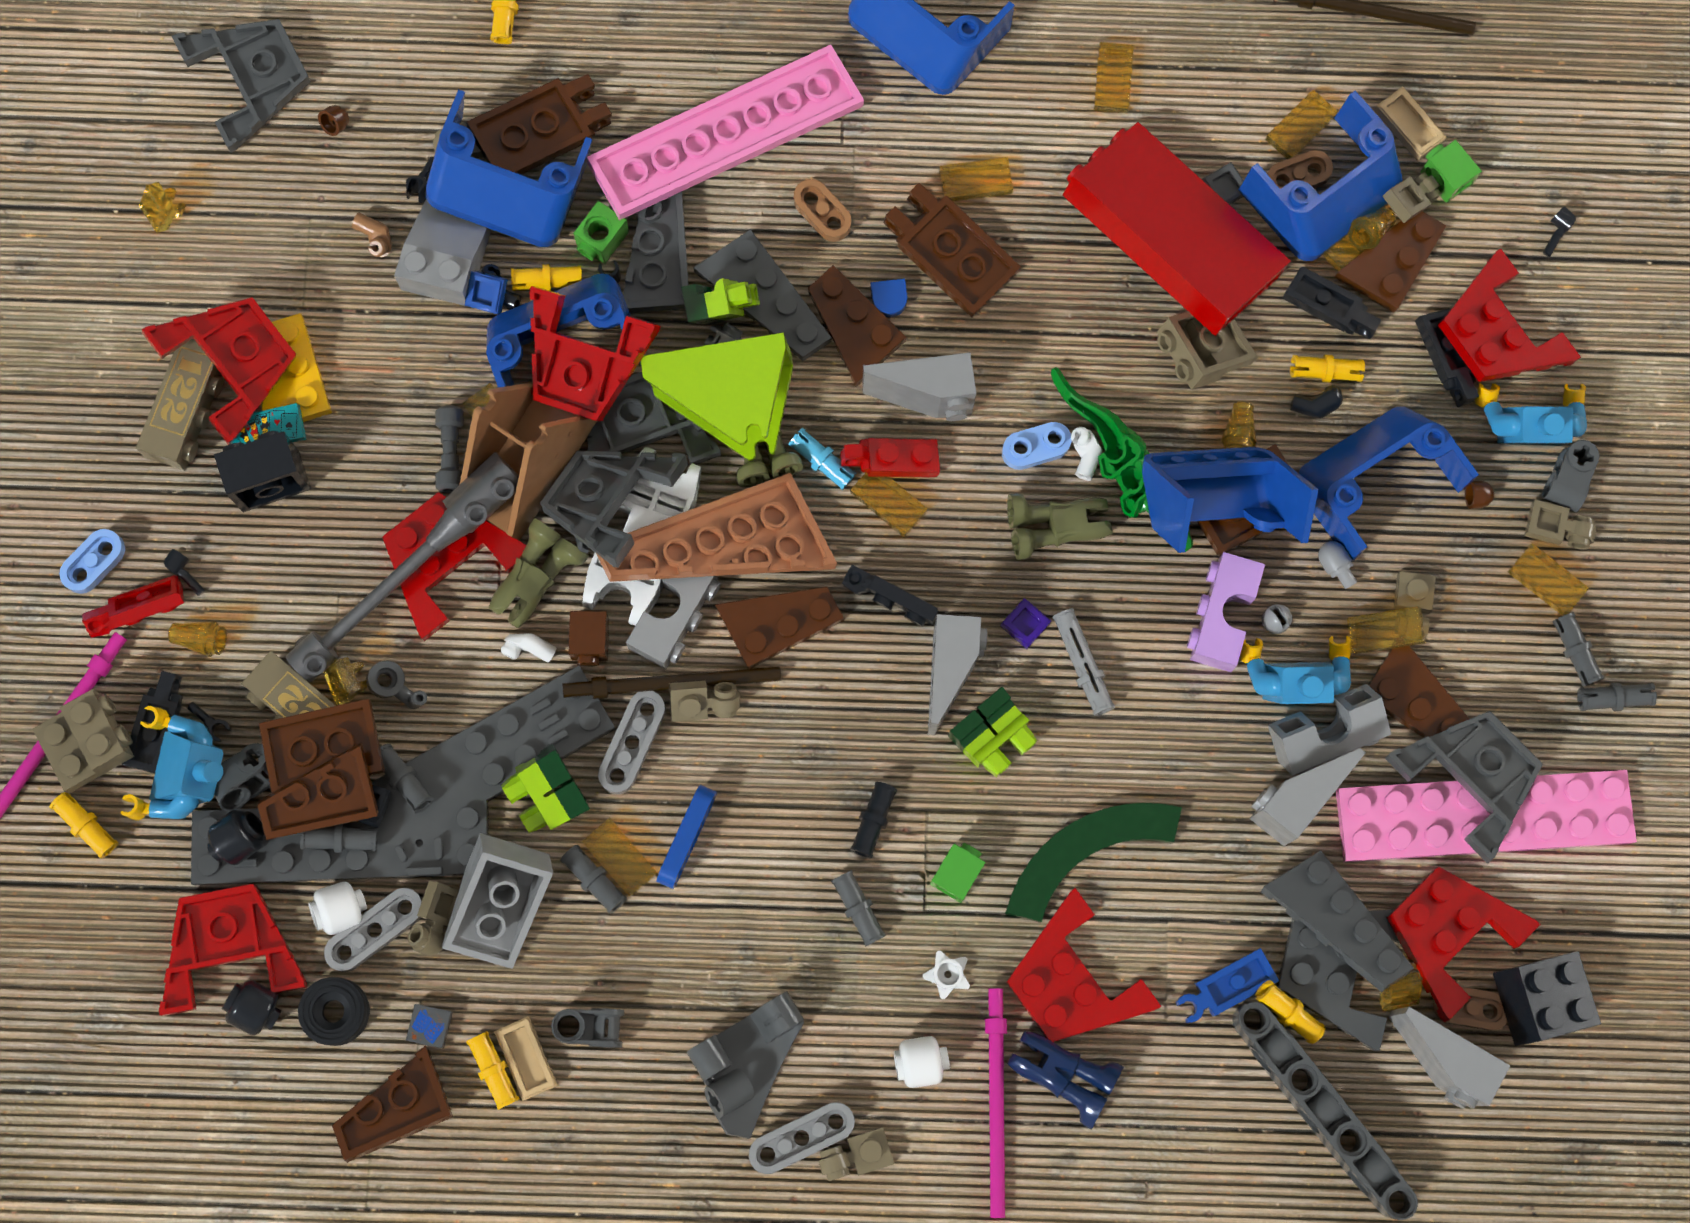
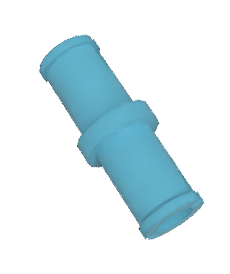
M803 427L788 443V446L795 449L812 464L811 468L815 472L820 470L838 485L841 490H844L847 483L849 484L857 474L856 471H853L848 466H841V460L833 454L834 450L830 446L825 448L806 432Z

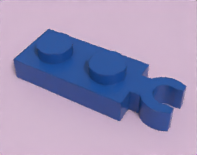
M1259 948L1195 983L1199 994L1182 995L1175 1003L1178 1006L1188 1001L1194 1005L1195 1011L1193 1015L1185 1018L1186 1023H1192L1202 1017L1204 1009L1208 1008L1212 1017L1255 995L1258 988L1264 982L1271 980L1277 983L1279 979L1264 952Z

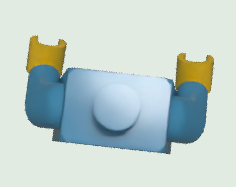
M1482 383L1479 384L1477 391L1479 397L1475 399V404L1484 408V413L1491 429L1497 435V443L1566 444L1572 443L1573 437L1582 436L1587 429L1584 406L1586 386L1584 384H1580V390H1571L1568 388V384L1564 385L1563 405L1565 407L1524 406L1502 408L1501 404L1497 402L1500 386L1492 384L1490 390L1483 387Z
M1333 636L1329 638V658L1332 662L1264 663L1260 659L1263 641L1256 638L1254 646H1251L1244 639L1239 659L1247 663V670L1253 687L1259 695H1262L1263 700L1279 704L1334 703V695L1346 693L1350 688L1351 673L1349 659L1351 656V639L1349 636H1346V642L1343 644L1333 642Z
M147 706L144 709L153 711L155 719L152 723L140 721V724L145 728L156 730L168 728V732L164 733L149 797L151 802L147 803L143 799L131 794L125 795L122 799L134 803V808L129 812L120 811V813L136 821L143 819L146 814H149L150 818L183 819L196 809L199 804L213 799L216 784L223 776V767L221 765L224 754L223 749L213 745V738L204 724L178 715L169 717L168 712L163 708Z

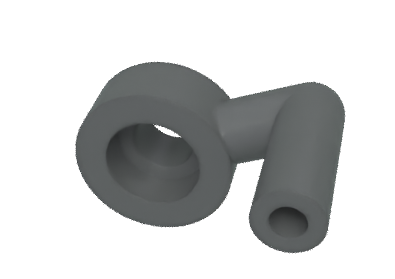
M380 661L368 671L366 684L369 691L376 697L390 698L395 696L410 709H418L427 702V694L425 692L417 691L414 693L404 685V672L395 662ZM386 674L389 676L390 685L388 687H383L378 683L379 675Z

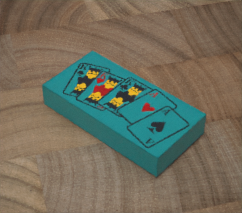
M295 403L255 412L233 443L241 442L247 444L258 440L259 435L269 431H278L279 433L284 431L293 443L307 440L300 405Z

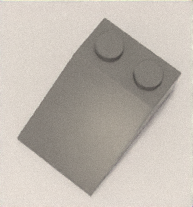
M426 199L404 242L394 274L400 289L465 306L471 271L480 270L492 229L437 210Z
M971 353L863 365V394L934 418L946 417L947 421L963 420L967 418V415L972 414L977 394Z
M937 614L933 630L928 735L936 734L974 669L978 657L984 656V650H986L987 628H981V617Z
M1358 748L1286 780L1278 787H1274L1271 784L1267 790L1264 789L1251 805L1256 811L1249 819L1282 846H1286L1299 838L1366 752Z
M480 833L463 875L442 943V949L513 969L553 875L550 854Z
M1411 1007L1391 1010L1388 1015L1389 1019L1434 1085L1446 1093L1444 1099L1462 1109H1465L1466 1106L1473 1109L1476 1106H1490L1510 1068L1509 1064Z

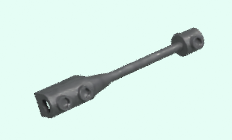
M494 452L443 500L447 510L426 537V541L323 637L312 631L309 635L298 639L294 649L285 656L294 670L310 683L323 673L338 658L333 647L436 551L439 552L466 534L474 532L516 492L519 475Z

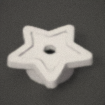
M937 951L935 967L924 973L923 978L937 984L941 999H945L954 988L969 989L970 984L963 974L968 959L966 957L950 959L943 952ZM946 971L951 972L950 978L944 976Z

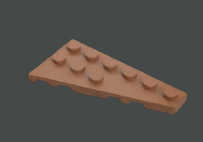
M791 473L629 532L628 534L632 535L635 544L619 568L613 567L597 554L610 582L832 570L837 566V562Z

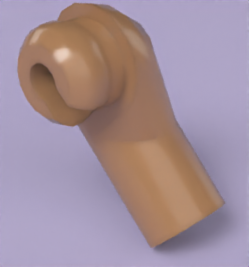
M358 212L352 221V228L368 235L370 244L368 250L371 255L381 258L386 257L392 249L389 228L385 224Z

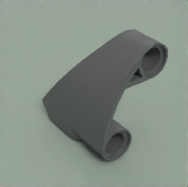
M788 991L765 1003L751 1015L718 1035L704 1040L687 1051L689 1058L706 1085L704 1089L706 1100L726 1135L751 1138L773 1082L796 1036L803 1027L804 1019Z

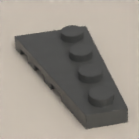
M679 192L638 212V222L633 237L632 253L629 267L627 268L623 293L630 313L685 309L681 287L689 285L683 195L682 192Z
M751 229L693 267L694 273L703 280L706 279L713 286L722 278L737 281L738 283L748 282V285L756 284L760 305L744 308V314L753 321L756 320L769 331L770 335L784 332L790 351L802 361L831 343V336Z
M1322 851L1317 852L1262 888V894L1270 900H1276L1287 909L1286 914L1297 923L1300 920L1316 933L1315 938L1326 947L1330 945L1344 957V962L1379 991L1383 992L1410 974L1414 969Z

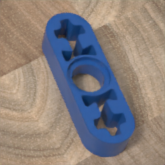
M699 785L661 866L656 882L671 889H674L714 804L717 795L716 791L703 785Z

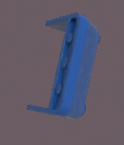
M852 0L848 9V19L855 30L936 94L946 95L955 91L1010 31L1015 5L1009 1L988 25L976 16L963 15L947 27L914 0Z
M458 89L441 131L426 184V199L428 203L437 210L535 246L549 247L554 245L561 235L587 166V156L590 153L592 139L585 137L575 166L563 162H552L544 167L538 181L471 157L475 148V137L470 129L460 125L463 118L465 91Z
M1356 90L1348 96L1334 119L1359 146L1368 159L1320 195L1309 183L1302 180L1291 181L1280 189L1258 163L1252 166L1238 189L1298 259L1303 261L1318 259L1389 205L1383 198V195L1403 181L1391 130Z
M596 274L554 291L555 293L565 295L556 332L587 319L597 329L607 330L618 325L623 329L625 317L631 316L619 284L608 274ZM533 300L496 315L487 326L486 354L498 388L515 385L510 369L516 367L522 360V346L534 341V332H531L530 319L534 318Z
M1403 406L1392 408L1303 465L1298 471L1301 476L1319 489L1314 515L1331 539L1345 547L1352 558L1351 562L1367 548V545L1347 518L1354 514L1363 502L1362 490L1354 480L1356 476L1409 442L1419 455L1436 461L1458 493L1464 490L1479 475L1446 428L1410 408Z
M1258 447L1161 452L1150 453L1144 456L1142 476L1151 526L1178 553L1185 552L1190 522L1246 518L1259 531L1273 532L1276 528H1285L1301 543H1308L1319 489L1273 452Z

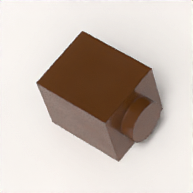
M570 611L568 654L571 660L577 661V665L587 667L599 666V661H608L609 617L607 612Z

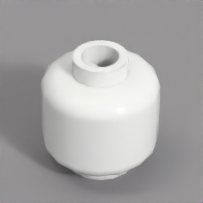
M346 881L315 891L313 901L308 903L316 929H323L328 935H335L359 924L362 919L361 912L367 910L366 901L361 889L354 891L352 886Z
M933 1036L904 1040L900 1043L899 1050L894 1051L898 1081L904 1080L909 1088L939 1084L943 1079V1070L950 1069L947 1047L939 1048L938 1041Z

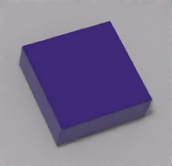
M1024 598L1001 623L1000 627L1023 647L1028 649L1049 626L1051 620Z

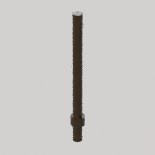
M1282 0L1298 3V7L1312 9L1315 6L1466 35H1473L1476 27V22L1360 0Z
M780 667L611 680H607L606 676L591 677V681L562 683L563 698L593 696V699L608 698V694L670 690L669 683L706 680V685L709 687L722 682H729L735 685L781 681Z

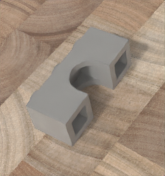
M719 576L662 579L664 588L679 597V609L674 615L663 619L643 612L626 641L628 649L665 670L670 662L676 664L686 645L682 641L687 632L694 633L702 620L703 613L699 611L706 600L711 602L720 588L721 583L717 581Z
M1367 684L1334 697L1337 709L1335 719L1328 727L1322 730H1317L1316 725L1301 711L1268 724L1278 762L1294 776L1307 772L1315 766L1329 760H1334L1360 747L1374 745L1380 739L1391 735L1382 697Z

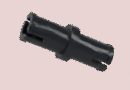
M875 782L866 811H861L859 816L861 824L854 843L850 848L851 852L866 858H872L880 832L887 827L888 820L886 816L897 792L896 788L882 782Z

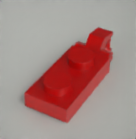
M868 438L861 439L859 444L844 445L840 452L841 466L861 467V472L868 473L869 477H938L940 473L937 439Z
M173 575L108 599V605L83 613L82 622L90 637L94 638L107 635L111 630L123 625L137 624L143 618L156 613L170 612L179 605L184 604L183 585L179 577Z

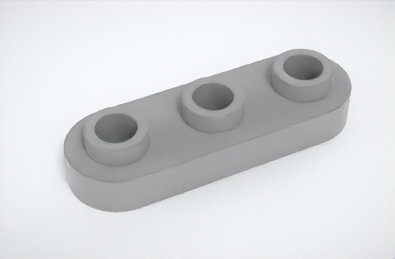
M654 691L637 692L631 698L598 771L599 782L609 793L623 794L632 788L666 712L664 701ZM649 704L654 707L652 715L644 716L641 714V709L644 705ZM631 737L639 739V745L635 749L626 747V742ZM616 770H621L624 772L623 780L618 783L611 780L612 773Z
M400 888L390 893L362 914L359 924L337 933L327 942L324 949V957L327 964L341 972H349L356 969L421 919L417 914L422 897L409 888ZM410 901L412 910L410 913L403 915L400 912V906L403 902ZM374 924H380L382 927V932L378 937H372L370 934V928ZM349 946L352 954L349 959L342 960L340 958V950L343 947Z
M838 1102L829 1103L757 1138L749 1149V1161L752 1167L760 1173H775L848 1137L854 1128V1115L845 1104ZM833 1114H839L843 1118V1125L839 1129H833L829 1126L828 1120ZM800 1130L806 1131L809 1135L808 1143L803 1146L798 1145L794 1139L795 1134ZM765 1147H770L775 1151V1158L771 1162H765L761 1158V1151Z

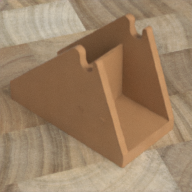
M533 382L488 390L487 394L490 395V400L485 407L478 406L473 411L460 479L461 484L494 452L519 475L516 492L487 519L509 536L519 541L541 509L540 502L576 451L579 450L597 422L534 401Z

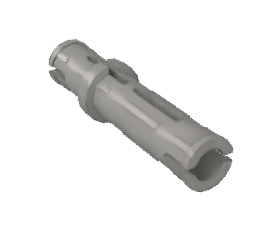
M1074 608L1055 614L1053 620L1056 622L1066 650L1079 677L1076 682L1079 688L1083 687L1093 710V715L1099 716L1113 710L1115 705L1112 703L1103 678L1106 676L1103 670H1099L1088 642L1076 618ZM1070 632H1072V634H1073V636H1074V638H1075V641H1076V643H1077V645H1078V648H1079V650H1080V653H1081L1082 657H1081L1080 654H1079V651H1078V649H1077V647H1076V644H1075V642H1074V640H1073V637H1072V635H1071Z

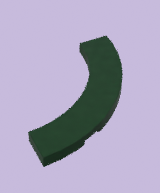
M1159 803L1123 804L1096 811L1072 822L1047 841L1029 861L1011 893L1005 914L1041 923L1052 894L1068 872L1088 856L1106 847L1131 841H1159L1173 844L1182 807Z

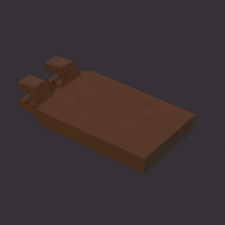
M586 74L567 84H562L560 79L557 78L467 121V128L473 133L475 142L488 163L522 175L582 146L585 137L592 139L595 136L594 132L611 124L609 117L612 116V113L605 102L582 113L578 104L593 97L595 94L593 91L595 84L589 74Z
M918 183L909 192L907 200L922 214L912 222L895 206L885 215L886 219L883 223L896 236H899L896 239L898 242L897 247L973 318L1019 272L1021 266L947 195L942 199L939 197L936 199L922 184Z

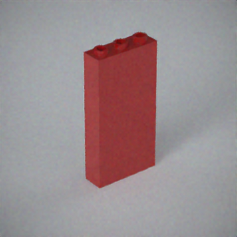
M1139 122L1128 130L1125 128L1120 129L1111 139L1110 145L1106 149L1100 146L1090 156L1089 163L1085 166L1078 164L1066 178L1069 184L1062 196L1214 336H1217L1276 282L1291 262L1290 259Z

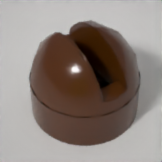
M332 105L319 112L318 121L321 128L328 135L336 136L348 126L349 116L345 109H341L338 105Z
M1473 480L1465 488L1467 507L1469 509H1481L1488 506L1494 499L1493 487L1487 482Z

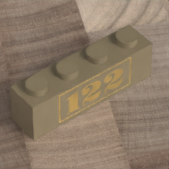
M191 339L174 351L136 445V449L145 458L184 471L188 462H192L197 454V439L200 431L208 426L209 416H211L210 406L214 397L220 395L224 384L222 374L195 339Z
M272 651L265 656L241 683L250 691L245 696L262 711L268 706L277 714L272 720L335 706Z

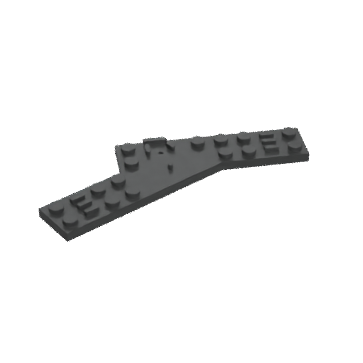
M579 665L405 763L407 766H412L417 772L416 778L434 798L433 803L423 812L414 813L412 807L401 793L394 791L390 787L389 778L386 774L371 782L372 785L388 789L392 793L380 827L377 828L376 851L343 849L342 853H334V849H300V833L268 840L263 835V846L260 850L240 864L231 865L225 861L219 862L214 859L207 848L209 843V827L231 811H192L191 885L463 876L479 834L489 835L488 802L504 793L501 785L517 773L516 766L540 754L541 750L551 744L554 745L563 760L616 729L599 699H593V696L563 698L562 683L588 681ZM258 808L237 809L244 812L250 811L261 821ZM357 821L344 823V827L373 828V826Z

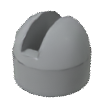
M1271 605L1262 615L1264 628L1272 634L1285 632L1292 623V614L1285 605ZM1273 610L1278 611L1286 624L1282 626Z

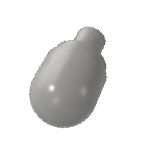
M1336 541L1324 543L1319 549L1318 559L1326 573L1330 574L1332 578L1337 576L1345 589L1356 584L1358 581L1349 569L1354 566L1351 562L1352 558L1345 547Z

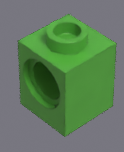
M1454 140L1446 147L1443 144H1439L1425 156L1428 161L1421 170V173L1426 172L1428 176L1432 175L1440 184L1438 188L1442 193L1440 196L1446 203L1473 185L1482 172L1457 140Z
M597 201L573 234L578 246L577 250L580 254L591 261H594L596 258L606 264L629 233L627 219L619 220L615 211ZM602 230L608 233L602 240L591 238L592 234L596 231Z
M954 843L929 885L957 902L962 903L986 863L980 859L982 853L966 843H962L961 847Z

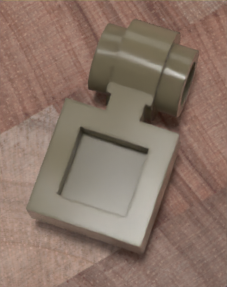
M1423 172L1414 180L1410 176L1395 185L1383 195V198L1400 220L1405 223L1423 212L1442 193L1438 189L1440 184L1432 175L1428 176L1426 172Z
M1535 499L1531 503L1524 536L1560 545L1563 542L1564 535H1566L1565 538L1568 540V546L1586 550L1595 541L1597 527L1594 525L1595 520L1591 517L1576 515L1570 521L1568 520L1570 508Z
M1400 571L1397 574L1394 609L1406 610V613H1399L1397 616L1396 635H1402L1403 639L1418 641L1420 638L1426 639L1429 631V618L1423 617L1422 613L1429 614L1433 611L1436 576Z
M706 680L669 683L672 722L708 719V708H712L717 717L731 718L736 715V711L740 708V693L732 683H718L711 691H707Z
M429 880L417 916L426 919V922L413 926L408 934V943L414 951L431 956L438 954L442 950V943L445 937L442 928L443 926L448 927L459 890Z
M883 1127L848 1138L847 1142L850 1152H843L841 1145L821 1151V1160H818L822 1175H827L828 1181L850 1175L848 1167L852 1163L855 1165L858 1176L894 1164Z

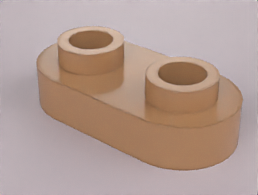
M1312 150L1274 164L1267 174L1280 189L1283 187L1276 183V180L1279 179L1284 180L1287 184L1294 180H1302L1316 189L1326 184L1333 172V162L1326 153ZM1308 169H1316L1319 175H1311Z
M815 179L804 180L796 186L794 190L795 208L825 240L832 242L840 241L847 237L851 230V215L822 182ZM814 197L817 199V202L810 205L805 202V199ZM836 221L840 224V227L831 229L828 227V224Z
M1462 987V989L1471 998L1449 1021L1445 1022L1482 1030H1497L1508 1023L1498 993ZM1433 1001V1008H1434L1435 1014H1436L1437 1017L1440 1019V1017H1439V1015H1438V1013H1437V1011H1436V1010H1438L1439 1008L1437 1007L1435 1001ZM1485 1005H1490L1493 1008L1494 1014L1490 1019L1486 1018L1483 1014Z

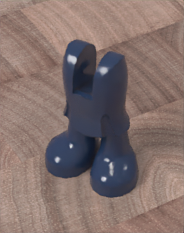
M1024 1031L1019 1041L1031 1050L1043 1055L1038 1066L1016 1054L1011 1055L1007 1064L1022 1077L1049 1089L1057 1098L1061 1096L1071 1102L1079 1110L1080 1122L1092 1130L1107 1098L1072 1082V1079L1076 1075L1109 1096L1124 1066L1112 1061L1105 1065L1091 1063L1080 1058V1054L1069 1052L1040 1034Z

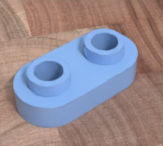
M1049 422L1013 433L1004 441L1002 458L1009 467L1016 470H1023L1060 459L1069 451L1072 442L1071 433L1065 425L1058 422ZM1056 434L1059 436L1060 442L1053 444L1048 440V436ZM1022 444L1026 447L1027 452L1019 454L1014 450V446Z
M100 529L93 532L62 564L59 573L62 584L72 592L79 594L93 590L122 560L125 554L124 541L109 529ZM106 545H112L111 553L103 555V548ZM81 571H86L87 577L83 581H77V575Z

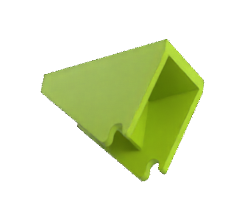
M784 332L643 356L641 359L643 378L651 384L654 396L749 461L755 459V447L759 442H766L769 446L770 454H775L793 371L792 353Z

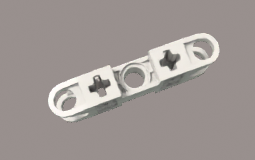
M645 447L637 457H639L642 452H650L656 454V450L649 447ZM692 463L687 473H682L673 487L639 478L618 509L629 514L623 532L629 533L694 509L698 497L702 467ZM594 553L587 571L582 604L583 607L593 610L598 600H603L607 593L613 590H623L631 596L630 604L633 605L629 624L636 626L642 613L646 612L649 614L657 603L663 588L662 579L610 582L597 554Z

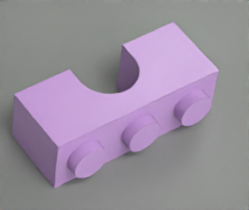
M1226 552L1222 553L1218 561H1211L1206 576V581L1211 582L1208 595L1202 594L1196 612L1197 615L1202 616L1199 628H1192L1187 643V648L1192 649L1191 661L1232 672L1236 668L1246 631L1233 628L1225 621L1223 606L1228 602H1240L1250 605L1257 596L1265 564Z

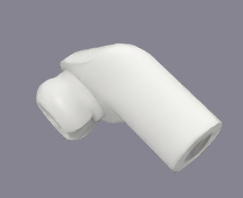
M1077 427L1071 433V441L1081 457L1075 475L1080 479L1091 481L1099 463L1098 457L1102 454V448L1091 430L1085 427Z
M532 633L509 634L504 639L505 644L501 647V653L510 659H517L522 650L530 652L547 663L550 662L557 650V647Z

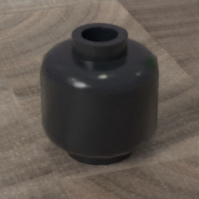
M232 810L209 827V843L207 844L209 853L219 862L225 861L231 865L240 864L262 848L263 835H265L262 822L250 811Z
M251 979L245 981L242 985L236 983L222 1007V1010L226 1011L225 1020L228 1024L252 1036L259 1034L264 1027L271 1030L282 1011L276 1008L278 994Z

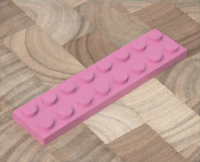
M828 45L587 156V164L618 219L621 220L863 107L864 99L832 45Z
M1627 770L1537 775L1523 804L1515 815L1513 823L1505 835L1498 852L1636 843ZM1458 781L1349 787L1336 790L1343 862L1477 854L1464 838L1490 815Z

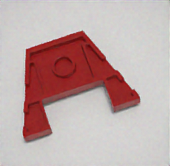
M1501 248L1490 257L1486 265L1476 275L1469 287L1439 323V328L1479 382L1515 376L1524 371L1535 369L1543 371L1550 369L1552 366H1570L1574 364L1581 356L1563 332L1542 345L1535 347L1494 291L1513 280L1519 274Z
M531 286L530 300H533L534 318L530 319L531 332H534L535 354H532L533 400L591 420L603 421L657 336L661 326L635 317L626 316L617 351L609 350L557 333L556 330L565 295Z
M253 297L211 308L207 312L189 317H179L171 322L157 326L154 324L142 329V334L162 359L191 339H195L238 395L237 398L209 416V421L228 445L234 442L296 358V353Z
M439 492L382 536L394 570L426 541V537L447 510L443 503L446 496ZM485 520L474 532L466 534L439 552L436 551L400 584L418 634L424 642L449 622V619L427 594L428 591L483 547H487L503 568L510 573L515 565L516 557L520 558L526 544L512 538L506 532Z
M1439 866L1386 917L1408 959H1412L1423 978L1421 983L1426 993H1431L1439 1008L1436 1011L1444 1023L1449 1021L1471 998L1444 970V967L1477 932L1488 923L1513 949H1516L1541 925L1537 920Z
M248 884L179 898L171 940L172 951L169 968H166L164 978L166 984L163 1001H160L159 1006L160 1016L197 1010L192 979L193 970L266 956L272 992L278 994L308 988L307 981L257 885Z
M1076 888L1069 892L1056 913L1006 981L1044 1036L1052 1042L1145 1014L1161 1007L1142 979L1110 1001L1068 944L1065 936L1095 915Z

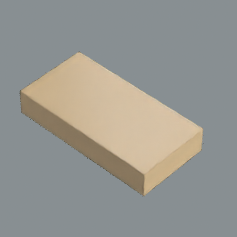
M1403 86L1379 103L1374 109L1376 114L1417 161L1425 157L1433 148L1442 144L1447 138Z
M530 1016L494 1031L522 1101H526L559 1086Z

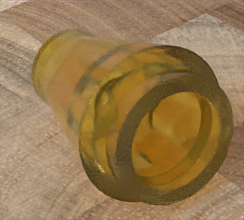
M1381 208L1376 212L1354 219L1348 232L1351 243L1363 250L1375 248L1390 227L1395 224L1396 217L1394 212L1389 208Z
M1241 401L1233 404L1232 413L1221 439L1224 449L1256 447L1254 406L1251 403Z
M216 621L173 623L169 629L168 638L171 644L180 645L211 657L214 654L220 655L226 646L227 632L225 627L219 626Z

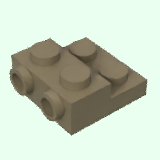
M1189 311L1168 317L1157 331L1160 349L1164 353H1170L1176 363L1175 373L1177 378L1182 382H1187L1191 390L1219 381L1225 373L1251 365L1257 359L1256 353L1235 319L1217 336H1214Z
M93 689L61 706V713L33 728L64 792L69 794L134 757L129 747L133 743L131 736L123 725L118 726L113 716L117 711L112 700L107 694L102 695Z

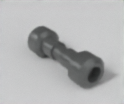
M446 405L439 407L435 411V425L441 429V443L443 444L441 469L435 474V488L442 493H451L460 485L462 471L459 470L457 444L459 443V429L464 426V411L458 406Z

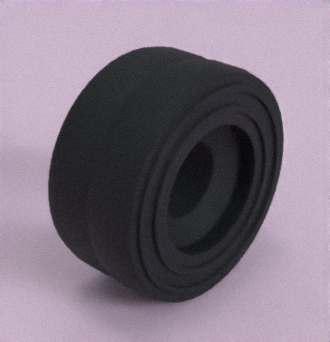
M327 977L313 983L302 995L298 1007L299 1023L305 1034L317 1043L330 1046H340L355 1040L365 1029L370 1014L369 1002L364 991L354 982L340 977ZM337 1000L344 1007V1015L339 1021L331 1023L325 1018L324 1009L329 1002Z

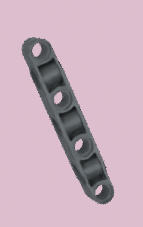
M1250 1002L1239 1006L1232 1017L1235 1030L1248 1045L1260 1065L1355 1185L1385 1217L1397 1220H1406L1412 1217L1418 1207V1199L1415 1192L1400 1175L1397 1167L1295 1038L1280 1024L1264 1004ZM1249 1009L1256 1011L1260 1016V1025L1256 1030L1249 1029L1244 1023V1014ZM1297 1069L1304 1071L1308 1077L1307 1086L1301 1091L1297 1090L1292 1084V1075ZM1346 1130H1350L1356 1139L1355 1146L1350 1151L1343 1149L1340 1144L1341 1134ZM1398 1191L1404 1198V1205L1400 1211L1395 1213L1389 1206V1198L1392 1193Z

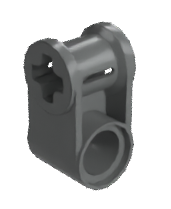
M1579 440L1560 452L1553 471L1543 489L1542 499L1570 508V511L1575 513L1580 510L1588 495L1590 482L1600 457L1599 451L1593 443L1587 440Z
M250 744L221 763L223 776L216 784L214 795L221 809L232 811L243 807L248 801L270 788L269 778H265L262 775L263 771L268 775L262 744ZM252 754H255L258 757L259 762H257L253 758Z
M604 1008L562 1010L552 1020V1033L556 1039L565 1044L622 1048L623 1042L619 1040L620 1017L624 1016V1010ZM572 1016L579 1021V1031L573 1037H563L559 1032V1024L563 1018ZM608 1019V1036L605 1037V1023Z

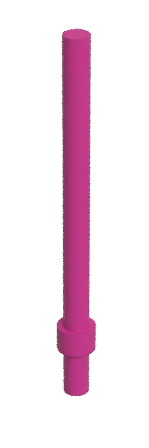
M114 632L100 654H94L86 665L89 669L63 705L93 689L101 676H107L113 667L111 662L126 643V638ZM39 741L36 742L1 791L0 819L45 757Z
M988 988L989 1018L985 1019V1034H989L990 1218H1005L1004 1034H1007V1019L1003 1018V988Z

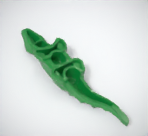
M1053 368L1051 370V377L1063 399L1074 411L1096 428L1102 440L1105 452L1098 457L1101 475L1106 479H1116L1123 491L1120 497L1123 513L1129 518H1136L1139 513L1146 511L1149 513L1142 476L1144 456L1150 454L1146 449L1145 442L1137 433L1127 427L1116 414L1078 394L1067 382L1059 368ZM1190 530L1188 531L1185 552L1193 547Z

